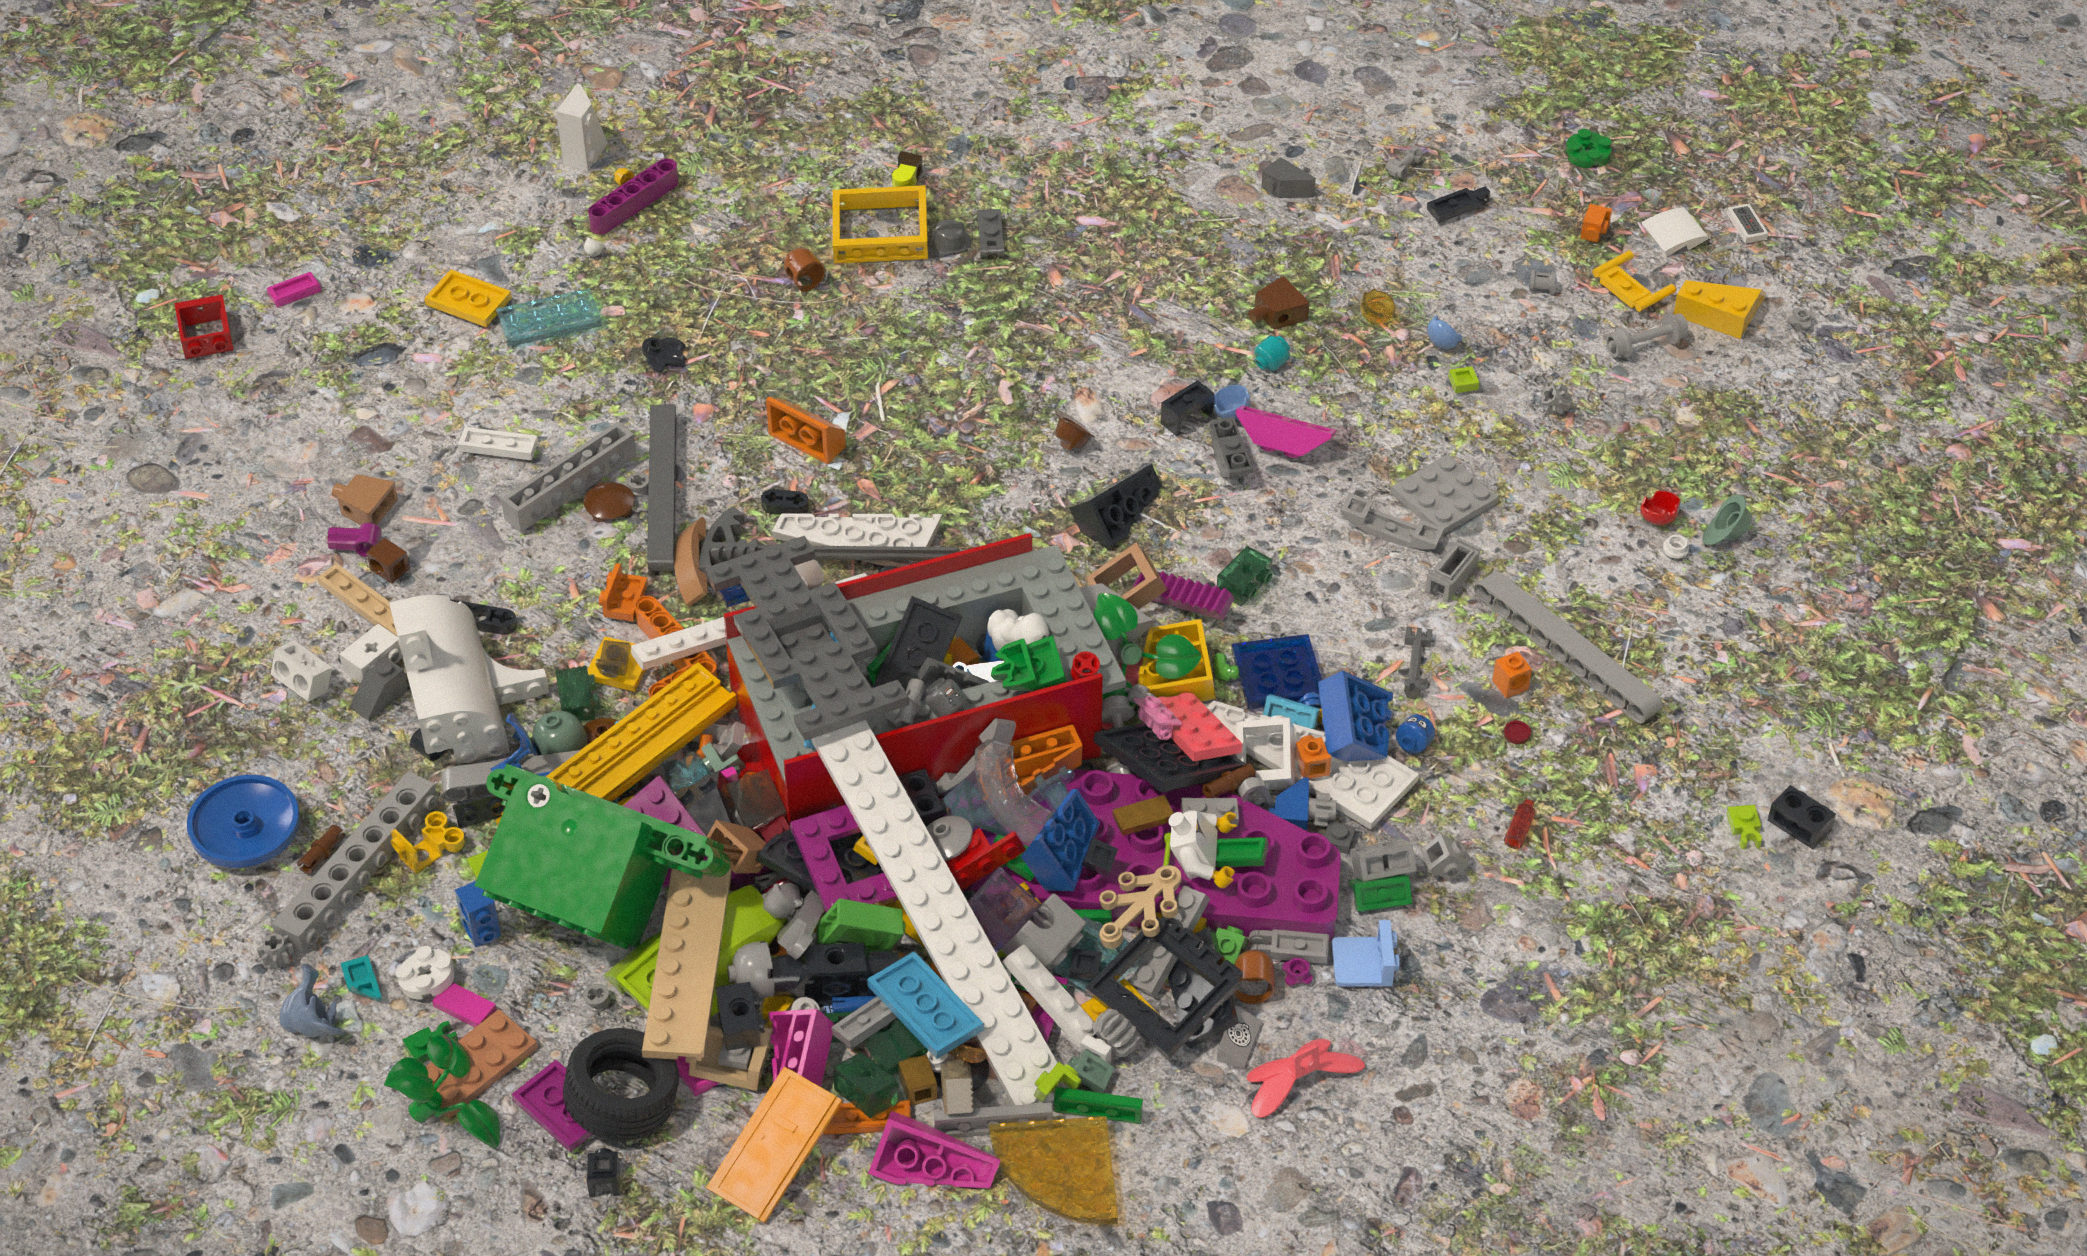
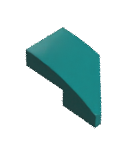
M368 955L340 963L348 991L372 1000H382Z

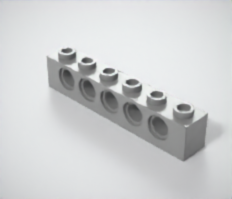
M616 422L501 498L504 519L519 532H523L635 457L634 434Z

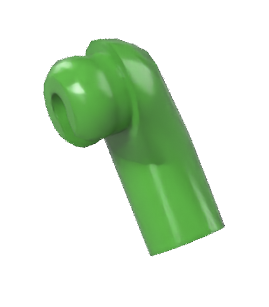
M1219 653L1214 656L1215 675L1219 680L1229 681L1230 679L1236 680L1239 678L1238 666H1229L1225 654Z

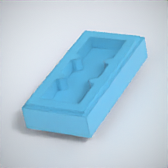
M1269 694L1266 699L1263 715L1269 717L1277 715L1285 716L1286 718L1290 717L1293 724L1315 730L1320 709Z

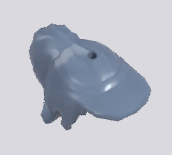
M308 963L302 964L301 968L304 978L301 984L284 1000L279 1014L280 1025L288 1032L295 1033L299 1031L307 1037L329 1034L345 1035L346 1030L334 1026L337 1014L336 1002L331 1003L328 1011L322 1000L312 991L319 977L318 971Z

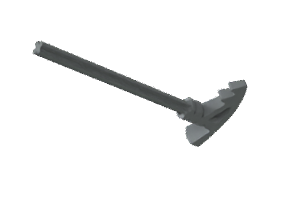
M732 506L720 515L710 527L702 546L699 570L705 573V568L774 545H761L758 539H752L750 543H747L746 539H740L738 542H735L733 535L742 534L740 523H744L743 513ZM721 537L725 538V542L718 541ZM812 546L815 551L816 559L814 560L926 561L959 552V547Z

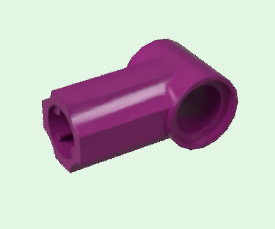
M364 523L359 528L329 527L328 549L355 550L359 555L367 557L366 552L380 542L382 530L373 523Z

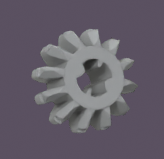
M1107 1009L1092 1024L1094 1034L1097 1035L1098 1039L1105 1041L1111 1046L1112 1052L1119 1057L1126 1058L1141 1042V1036L1136 1027L1117 1010Z

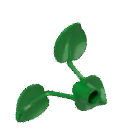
M1109 593L1098 594L1093 616L1106 640H1116L1122 635L1123 640L1118 648V656L1122 660L1121 671L1124 677L1127 665L1138 663L1141 657L1157 660L1155 665L1156 672L1168 679L1183 677L1198 665L1201 653L1188 639L1178 634H1169L1161 638L1156 645L1157 655L1141 651L1139 646L1128 641L1126 632L1134 630L1138 624V616L1134 607L1117 595ZM1126 681V687L1132 688L1133 685ZM1125 688L1103 693L1102 701L1111 696L1127 697L1128 693L1124 691Z
M438 1035L429 1041L427 1054L430 1060L438 1068L444 1069L443 1074L434 1085L432 1084L433 1079L428 1078L427 1067L415 1058H403L391 1068L384 1086L396 1089L414 1100L408 1106V1111L415 1121L424 1123L433 1114L438 1118L444 1113L461 1109L458 1112V1119L470 1134L494 1149L499 1146L500 1121L496 1112L488 1104L480 1100H472L468 1105L461 1102L441 1108L443 1099L436 1090L449 1073L456 1078H463L470 1069L468 1053L458 1041L447 1035Z

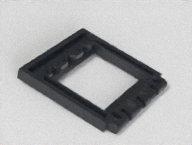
M1156 916L1160 927L1159 933L1154 937H1148L1144 935L1142 930L1085 988L1087 993L1104 1007L1117 1010L1120 1014H1123L1136 1027L1141 1037L1170 1059L1240 987L1238 980L1242 977L1243 971L1229 960L1224 961V957L1208 944L1203 945L1204 941L1188 928L1183 929V924L1174 917L1166 918L1163 916L1159 919ZM1151 925V926H1148L1147 928H1148V929H1151V928H1153L1154 926ZM1156 941L1214 986L1175 1027L1117 981Z

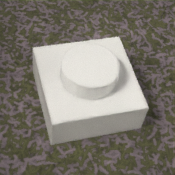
M1086 1035L1081 1041L1080 1054L1086 1049L1108 1064H1111L1112 1047L1101 1039H1095Z

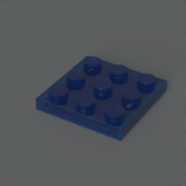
M1309 634L1233 643L1231 645L1234 663L1239 668V681L1247 710L1264 708L1269 694L1299 702L1305 694L1310 692L1320 694L1318 682L1322 681V677Z

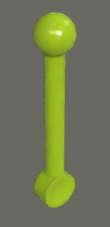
M1166 833L1164 836L1166 848L1163 866L1169 865L1171 833Z

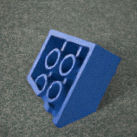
M1340 671L1318 682L1319 700L1323 715L1322 723L1326 738L1325 746L1328 754L1344 762L1382 760L1387 758L1389 731L1386 728V723L1391 719L1392 711L1388 709V703L1393 700V693L1346 671Z
M1077 789L1070 791L1021 856L1045 891H1074L1083 869L1081 864L1089 841L1095 837L1100 824Z

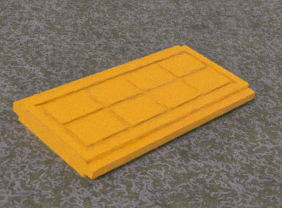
M783 1067L706 1188L747 1214L766 1223L843 1101L792 1070Z

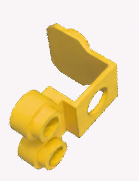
M435 811L426 816V827L422 829L424 840L414 847L396 829L391 830L393 838L391 844L399 854V858L416 874L442 857V850L446 849L453 853L458 852L465 844L463 831L457 827L448 828L447 816L442 812ZM423 850L428 852L429 857L425 861L419 862L417 851Z

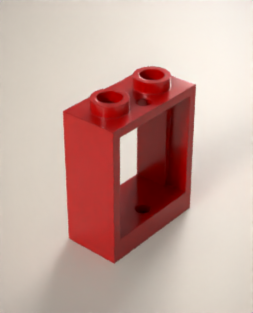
M223 294L174 303L185 359L234 350ZM222 320L223 331L189 338L187 336L186 326Z

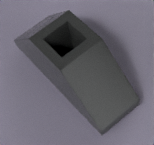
M1234 417L1210 421L1214 456L1221 477L1253 473L1252 463Z

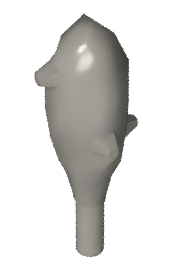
M793 883L774 884L773 888L762 895L764 899L763 909L776 919L786 918L797 907L803 905L801 895L807 889Z

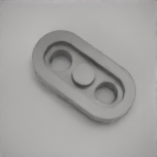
M1250 777L1242 782L1238 793L1243 802L1248 801L1268 812L1269 807L1274 808V801L1261 778Z

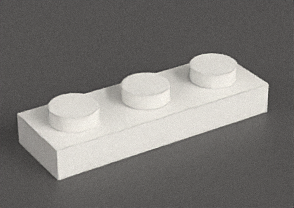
M465 427L458 447L461 452L532 460L538 445V438L535 435Z

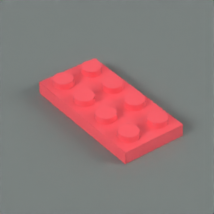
M1182 693L1172 697H1158L1161 703L1171 710L1182 722V725L1173 726L1170 738L1192 761L1242 753L1243 743L1193 693Z

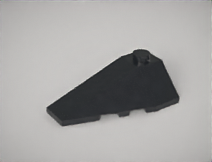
M1149 464L1069 507L1079 530L1108 548L1128 536L1130 533L1129 529L1133 523L1139 520L1141 517L1140 513L1145 506L1151 503L1161 489L1162 484L1153 465Z

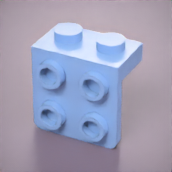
M1379 920L1377 937H1335L1332 940L1334 976L1337 986L1393 985L1394 971H1399V954H1394L1393 948H1397L1396 931H1391L1390 920Z

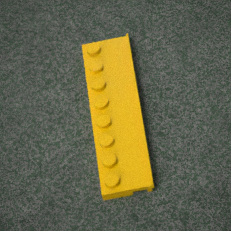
M697 662L546 777L612 802L733 709L738 700L736 694L733 691L731 693L720 685L721 681Z

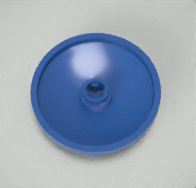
M240 775L224 779L212 785L195 800L187 817V832L194 850L208 862L229 868L255 866L276 857L290 845L300 825L298 803L291 790L280 781L262 775Z

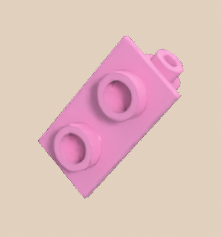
M1154 696L1134 698V701L1140 706L1138 709L1139 719L1149 728H1152V731L1159 739L1168 740L1172 736L1173 726L1182 725V722L1171 710L1161 703L1159 698Z

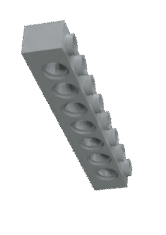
M408 771L272 922L274 933L282 937L288 935L289 942L293 944V948L301 953H304L311 945H314L319 935L327 926L333 924L340 911L352 902L355 894L362 887L368 884L371 876L378 868L385 865L388 857L395 850L391 844L393 839L391 830L396 829L406 838L412 830L419 826L422 818L435 808L438 801L435 783Z

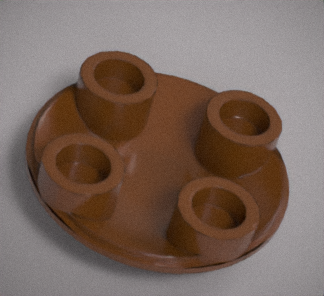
M616 482L598 484L591 488L584 497V507L596 522L628 517L631 515L634 505V494L631 489Z

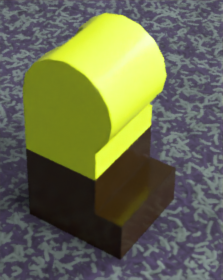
M900 151L898 155V168L892 173V187L916 185L923 172L922 155Z

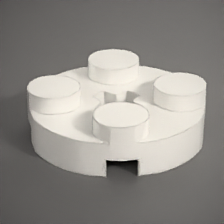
M422 946L397 968L395 974L406 996L412 999H423L422 995L431 993L433 997L445 991L454 980L455 974L453 970L455 967L451 957L445 951Z

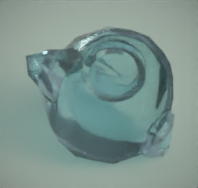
M690 752L681 762L677 760L674 768L669 770L671 789L675 793L682 787H689L698 782L703 776L711 775V772L702 760L703 758L698 753Z

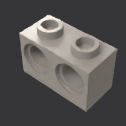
M1404 839L1350 849L1354 876L1362 881L1416 871L1413 844Z

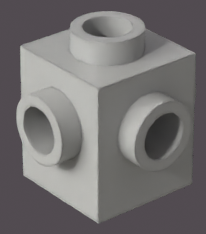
M1439 834L1420 849L1429 871L1435 876L1439 875L1447 880L1458 876L1461 871L1470 865L1465 855L1467 853L1465 846L1460 841H1455L1443 834Z

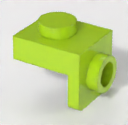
M1058 1062L1050 1073L1044 1071L1034 1083L1037 1086L1034 1097L1043 1103L1060 1082L1070 1089H1077L1081 1083L1078 1072L1067 1064L1064 1066Z

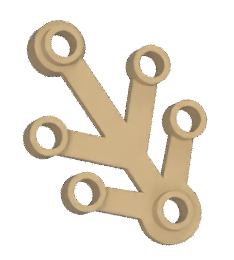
M1166 865L1158 868L1154 874L1134 876L1131 872H1124L1118 877L1120 888L1123 891H1131L1135 887H1150L1143 892L1116 895L1115 892L1107 890L1100 894V903L1105 910L1131 905L1114 923H1106L1101 928L1099 935L1104 947L1109 949L1119 947L1124 941L1122 931L1143 910L1144 920L1141 924L1143 933L1148 937L1156 936L1160 931V927L1156 919L1155 898L1161 892H1163L1164 897L1160 904L1162 915L1166 918H1173L1178 914L1179 910L1175 901L1174 891L1179 887L1182 879L1179 869ZM1126 880H1131L1129 883H1123ZM1151 925L1154 926V927L1151 928V929H1148V928H1147L1148 926H1151Z

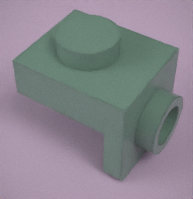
M710 742L701 748L706 756L702 760L711 773L734 767L739 776L741 771L746 768L745 763L737 754L724 762L720 753Z

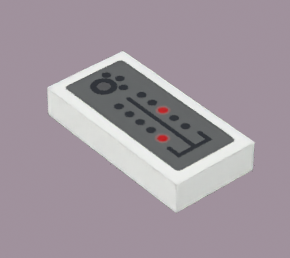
M1750 204L1728 208L1727 215L1745 244L1767 240L1768 232Z

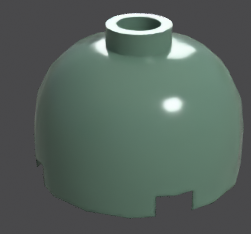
M562 710L549 712L543 715L533 728L532 742L539 755L578 751L582 747L587 746L588 736L579 718L570 712Z

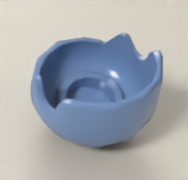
M1437 315L1430 320L1427 326V334L1430 341L1436 347L1444 350L1456 347L1463 339L1461 334H1457L1454 328L1448 323L1441 321Z
M1229 385L1214 394V409L1221 419L1234 417L1235 420H1238L1236 409L1242 405L1251 407L1250 396L1247 388L1244 386Z

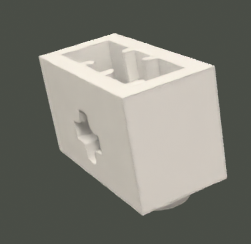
M380 624L374 626L339 654L343 672L361 683L365 673L384 657L395 664L403 657L398 637Z

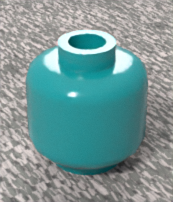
M1270 335L1255 347L1254 354L1256 358L1254 361L1260 369H1268L1274 372L1289 360L1290 346L1281 336L1275 337Z

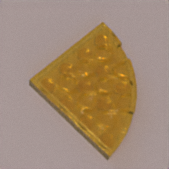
M1106 1116L989 1124L990 1142L995 1157L1001 1159L999 1163L1000 1168L1009 1181L1029 1200L1056 1215L1071 1220L1094 1224H1118Z

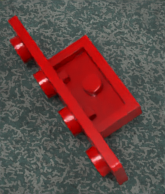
M978 828L973 831L972 840L966 850L960 855L946 860L945 863L960 890H963L1003 864L1025 852L1026 848L1016 832H1012L990 845L982 830Z

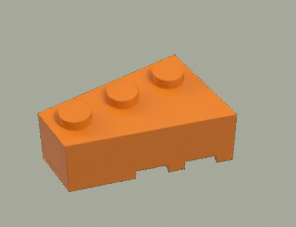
M1073 724L1010 743L996 769L1013 807L1082 764L1083 745Z

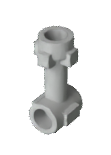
M1413 146L1411 149H1407L1404 154L1405 157L1400 161L1390 159L1385 170L1390 175L1403 179L1408 173L1407 166L1422 160L1423 152L1421 148Z

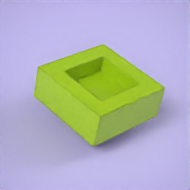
M1472 366L1449 370L1448 378L1455 393L1479 390V380Z

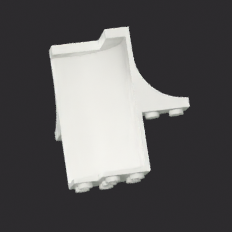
M422 595L390 602L392 618L426 753L441 752L453 748L456 764L458 765L510 753L498 705L549 694L545 670H517L494 661L482 646L472 611L461 601L458 603L450 601V598L444 595Z

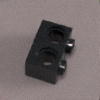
M926 769L897 776L925 827L947 815L944 800L939 799L937 796L938 788L934 778H929Z
M1790 785L1771 804L1767 821L1813 850L1831 832L1836 813L1807 796L1803 791H1799Z

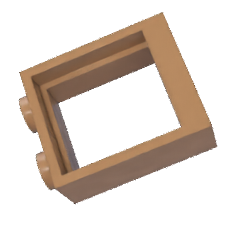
M1137 542L1086 577L1090 586L1100 583L1108 586L1138 565L1145 580L1121 596L1137 609H1141L1168 590L1149 556Z

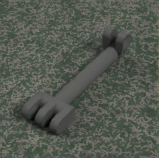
M1406 627L1404 644L1412 645L1408 679H1405L1404 692L1409 699H1415L1420 693L1421 680H1419L1422 648L1431 647L1433 629H1427L1426 636H1421L1422 628H1417L1416 635H1412V627Z

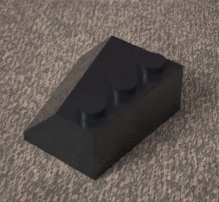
M720 770L711 775L703 776L698 782L689 787H682L675 793L707 835L716 820L735 823L739 792Z

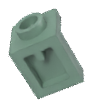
M1086 1049L1078 1057L1072 1056L1067 1065L1078 1072V1077L1081 1079L1082 1084L1098 1093H1102L1105 1090L1115 1068Z

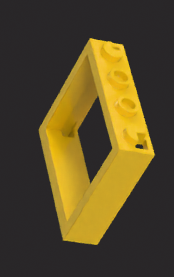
M926 185L833 190L834 264L928 259ZM919 206V236L840 239V210ZM923 247V250L916 251V248ZM839 251H845V254H839Z

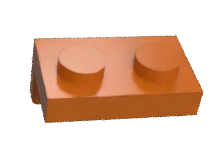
M616 563L613 571L607 575V586L605 591L602 590L600 593L599 605L602 606L604 617L634 622L636 617L635 601L639 597L644 596L648 586V578L622 573L621 564Z

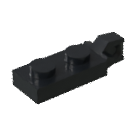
M1486 186L1474 191L1464 188L1427 202V210L1440 223L1478 209L1490 202V190Z

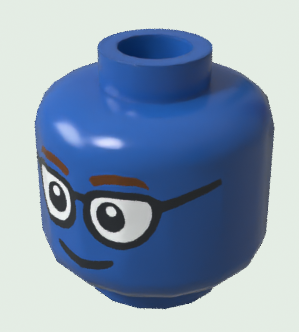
M1419 714L1410 715L1400 724L1396 731L1398 745L1411 754H1418L1424 751L1433 742L1435 737V728L1432 722Z

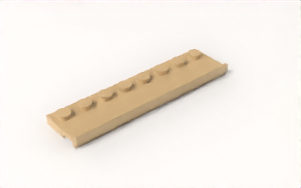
M672 869L642 1048V1055L645 1058L678 1059L679 1056L695 1057L696 1061H702V1057L705 1056L732 876L731 869L722 877L715 878L703 874L702 879L677 869Z

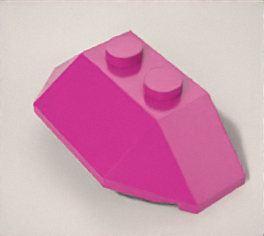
M1244 405L1236 409L1238 419L1254 444L1261 445L1260 449L1274 452L1275 449L1283 451L1285 456L1292 458L1303 456L1331 439L1337 432L1336 429Z

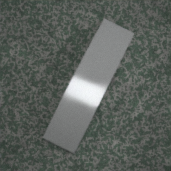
M1351 493L1348 494L1340 513L1358 528L1377 538L1397 545L1417 549L1436 548L1443 534V527L1421 519L1417 526L1372 509L1373 501Z
M995 718L979 736L984 745L957 774L945 773L936 783L938 788L937 795L947 796L969 791L987 778L1006 753L1014 735L1016 723L1012 720Z

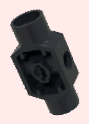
M848 942L844 944L809 945L796 960L790 955L771 956L773 969L770 970L771 978H774V996L796 995L798 999L808 997L816 1001L819 1007L832 1006V997L872 996L874 992L868 987L867 979L899 960L897 950L870 951L864 943Z

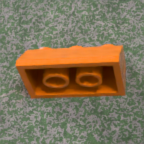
M770 396L766 399L768 433L770 436L826 464H829L846 447L845 429L839 425L833 424L819 415H815L787 400Z

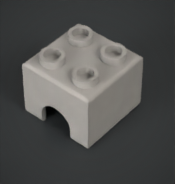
M1052 894L1025 921L1026 924L1002 947V951L1006 955H1010L1024 944L1050 972L1066 957L1071 947L1073 948L1084 936L1080 931L1086 925V922L1056 894Z

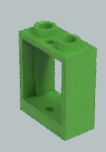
M839 898L816 925L817 944L864 943L870 951L891 950L893 945L905 933L906 924L903 921L902 909Z

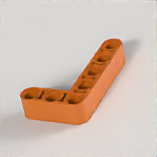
M648 595L639 597L635 601L637 625L650 640L684 629L656 598ZM706 651L671 661L678 671L650 686L648 694L649 698H651L697 662L718 679L717 665Z

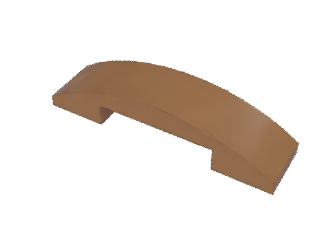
M700 517L680 533L674 549V569L677 583L685 604L689 607L708 594L706 574L699 570V542L706 537V523L703 517Z

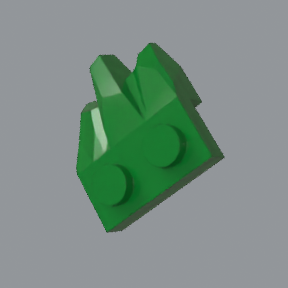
M1053 635L1029 644L1026 643L1024 638L1005 644L995 654L1003 662L992 667L990 674L994 680H1004L1002 687L1008 690L1037 691L1067 682Z

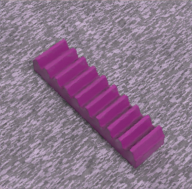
M1161 571L1158 574L1168 590L1152 600L1224 620L1234 601V597L1226 588H1223V590L1217 586L1212 588L1208 583L1205 585L1200 581L1194 583L1190 578L1187 580L1182 576L1177 578L1172 573L1168 576L1164 571ZM1142 572L1140 573L1133 588L1145 580V577Z

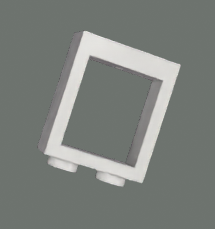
M1277 715L1265 720L1246 718L1244 721L1236 722V737L1243 743L1242 753H1238L1237 758L1245 764L1246 735L1283 732L1284 769L1255 771L1256 778H1261L1268 790L1288 789L1295 784L1294 726L1290 717L1286 718L1285 716Z

